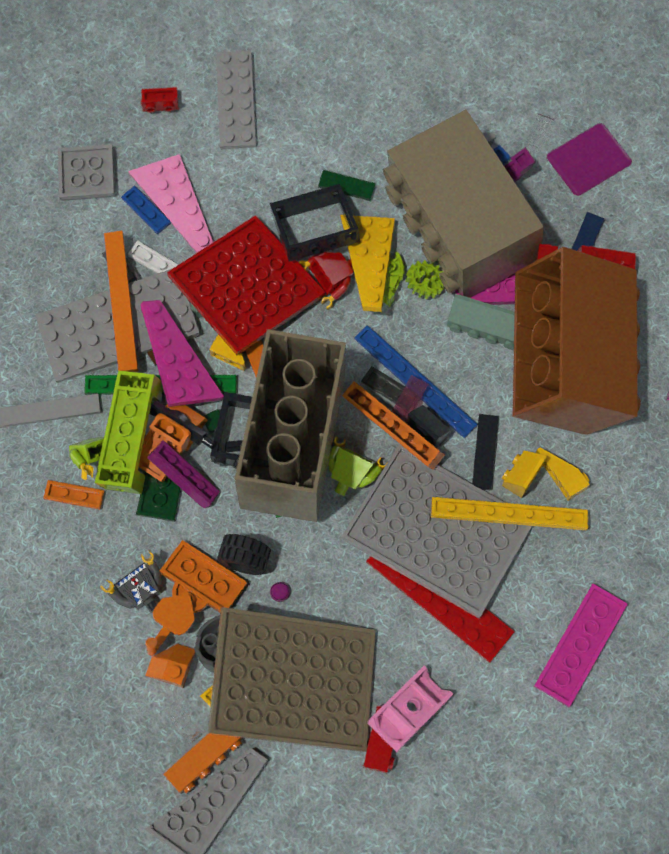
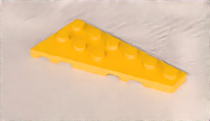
M340 215L343 230L349 229L344 215ZM353 216L359 229L360 242L347 245L362 309L363 311L382 312L395 218Z

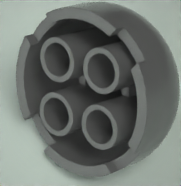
M220 615L210 619L199 629L196 634L197 639L194 647L201 664L212 673H214Z

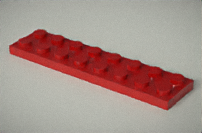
M370 556L366 561L373 569L489 663L515 632L486 608L479 619Z

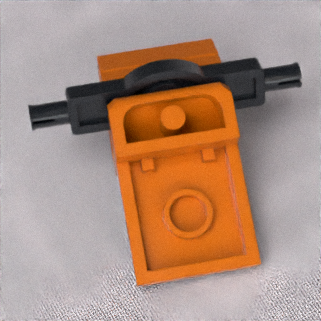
M158 401L152 402L149 414L154 416L155 419L149 426L150 430L144 438L138 467L159 481L164 482L167 476L147 458L162 440L179 455L184 450L188 452L193 442L198 445L203 443L212 449L216 442L206 437L207 432L202 430L208 419L186 405L168 407V404L164 406Z

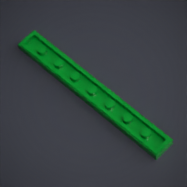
M85 375L84 394L113 395L117 375ZM210 375L222 394L225 392L236 394L237 375Z

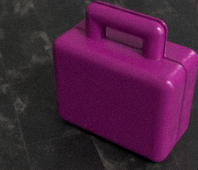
M602 123L594 125L552 150L546 156L547 160L576 196L582 195L632 164V159Z

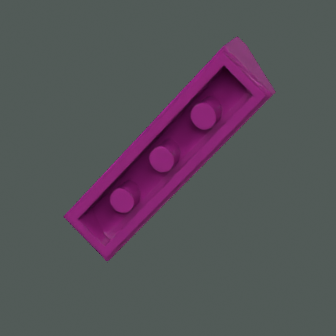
M164 440L147 457L203 508L210 506L220 493L214 485Z

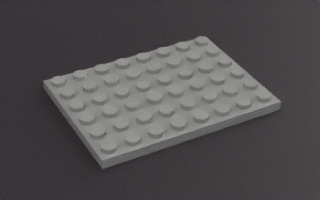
M399 444L341 536V539L480 619L532 526L431 518L432 497L505 502L439 465L432 470Z

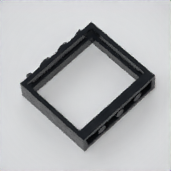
M340 184L270 203L272 217L289 262L360 242L359 229ZM339 203L349 229L289 245L280 219Z
M229 392L224 393L214 442L216 443L210 454L211 462L220 464V466L231 465L237 469L240 455L218 451L228 407L250 409L252 396ZM266 399V408L275 409L279 401ZM254 458V465L269 467L268 460Z

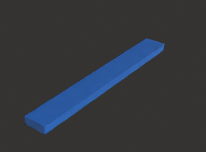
M368 325L354 337L364 349L406 387L417 394L427 406L464 439L478 425Z

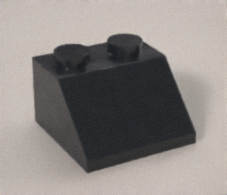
M422 405L411 411L407 416V424L436 448L450 436V426L445 421H440L436 417L435 412L429 407L426 408Z

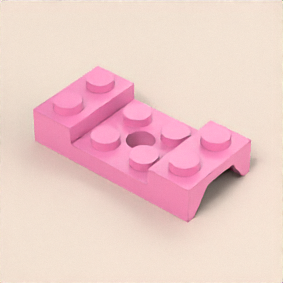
M423 666L367 723L398 752L451 698L453 693L440 689L430 679L427 668ZM407 703L415 704L417 710H409Z

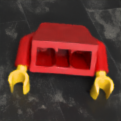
M326 251L311 256L307 262L304 260L299 261L301 266H305L304 269L307 272L309 269L311 270L325 293L331 295L330 297H324L321 301V304L329 301L330 304L326 309H331L333 301L338 300L351 284V277L354 273L351 260H346L340 252L332 253Z

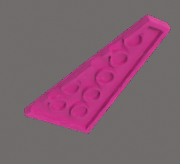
M160 300L143 301L140 306L168 407L223 400V394Z

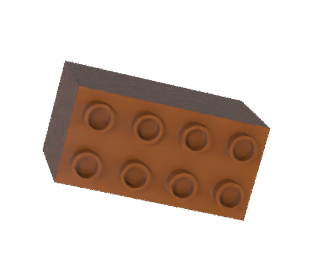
M562 247L515 272L513 417L586 435L638 417L641 400L638 395L637 375L640 370V361L637 358V338L640 333V325L637 322V301L640 296V290L637 286V270Z

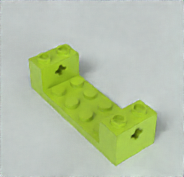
M118 370L95 478V484L105 490L142 494L145 475L138 471L149 412L152 401H161L163 392L162 382L154 374Z

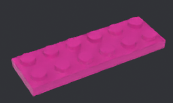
M592 584L534 687L565 706L570 707L624 612L627 603L597 585Z

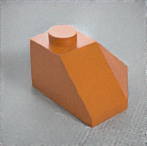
M176 644L152 656L145 676L183 688L196 653L195 649Z

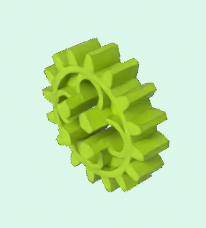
M426 260L422 264L417 261L415 265L412 264L406 273L407 278L405 282L409 283L407 288H413L412 294L419 293L418 298L425 295V299H428L431 295L434 299L444 289L439 274L443 271L438 270L439 265L427 264Z

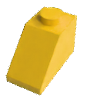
M217 335L209 349L210 355L244 371L246 367L242 353L236 355L225 341Z

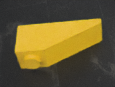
M541 447L536 450L537 454L546 456L543 466L568 501L589 487V479L584 472L581 473L575 466Z

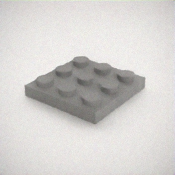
M112 144L58 148L60 200L115 196Z

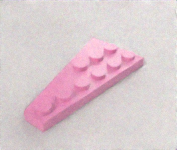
M180 154L128 171L129 175L149 196L158 209L171 221L175 229L178 230L196 253L213 243Z

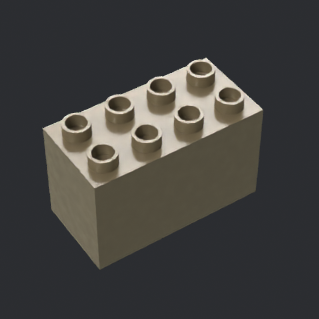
M467 109L387 150L389 166L383 169L384 176L389 184L385 186L386 193L394 206L402 203L406 211L403 219L412 235L418 232L421 233L425 241L421 244L422 251L430 264L436 261L439 262L443 270L439 277L449 294L457 290L459 295L470 298L535 262L539 244L543 242L544 226Z
M267 329L235 474V485L240 509L317 522L345 382L346 342ZM266 399L279 401L275 409L266 408ZM254 458L268 460L269 467L254 465Z

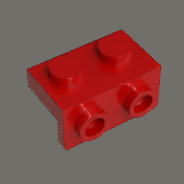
M177 87L141 89V107L143 112H170L178 110Z

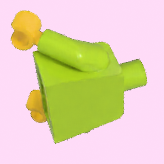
M104 437L90 438L69 445V457L73 464L82 469L81 478L87 480V475L93 478L94 468L86 464L99 461Z
M335 437L334 446L329 457V471L332 473L331 478L339 481L335 492L345 496L349 487L356 490L359 487L364 488L374 482L386 465L383 466L379 463L382 460V457H380L376 466H374L375 462L345 448V439L342 444H338V437Z

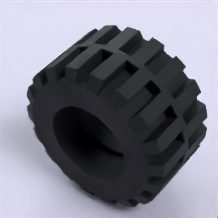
M239 534L224 535L217 560L232 570L249 575H262L265 573L271 549L257 539Z

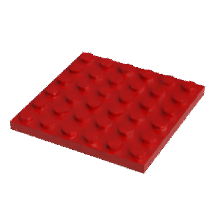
M256 215L167 272V276L236 355H239L264 338L267 329H277L325 296V291L297 260L288 261L283 245Z

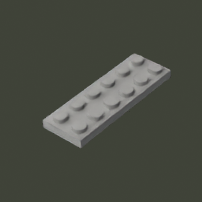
M251 50L216 52L220 149L256 147Z

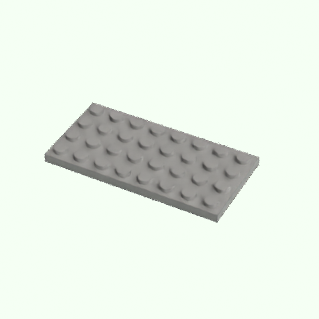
M170 270L129 283L137 356L153 350L140 306L143 301L160 300L186 340L200 335L188 299L167 276V272ZM110 290L35 315L57 383L118 363Z

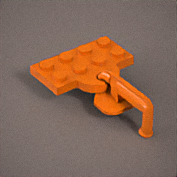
M182 540L160 569V573L175 584L172 588V597L162 598L153 610L154 620L163 627L155 638L150 637L146 639L145 644L148 655H155L171 632L175 635L185 634L194 623V613L203 611L208 605L219 613L223 607L231 608L247 586V582Z

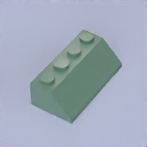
M455 294L447 321V327L451 331L456 333L462 331L468 333L467 335L472 338L482 337L488 343L496 344L498 342L504 344L503 346L507 349H514V311Z

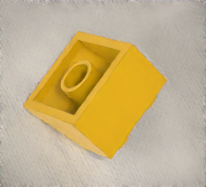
M525 450L521 455L517 454L512 461L513 468L511 471L507 469L501 478L504 480L502 486L522 498L542 468L546 456Z

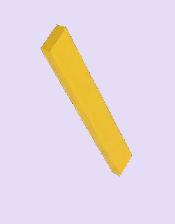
M432 497L431 518L574 530L588 529V510L440 497Z

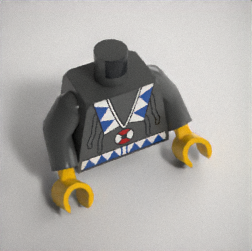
M148 550L150 557L147 559L141 553V558L145 563L139 565L115 584L106 579L109 582V587L104 589L100 585V588L104 592L109 593V596L118 605L129 609L135 607L138 610L145 605L149 612L153 613L154 608L158 604L155 597L160 594L159 589L162 586V577L156 561L153 560V553L151 550Z

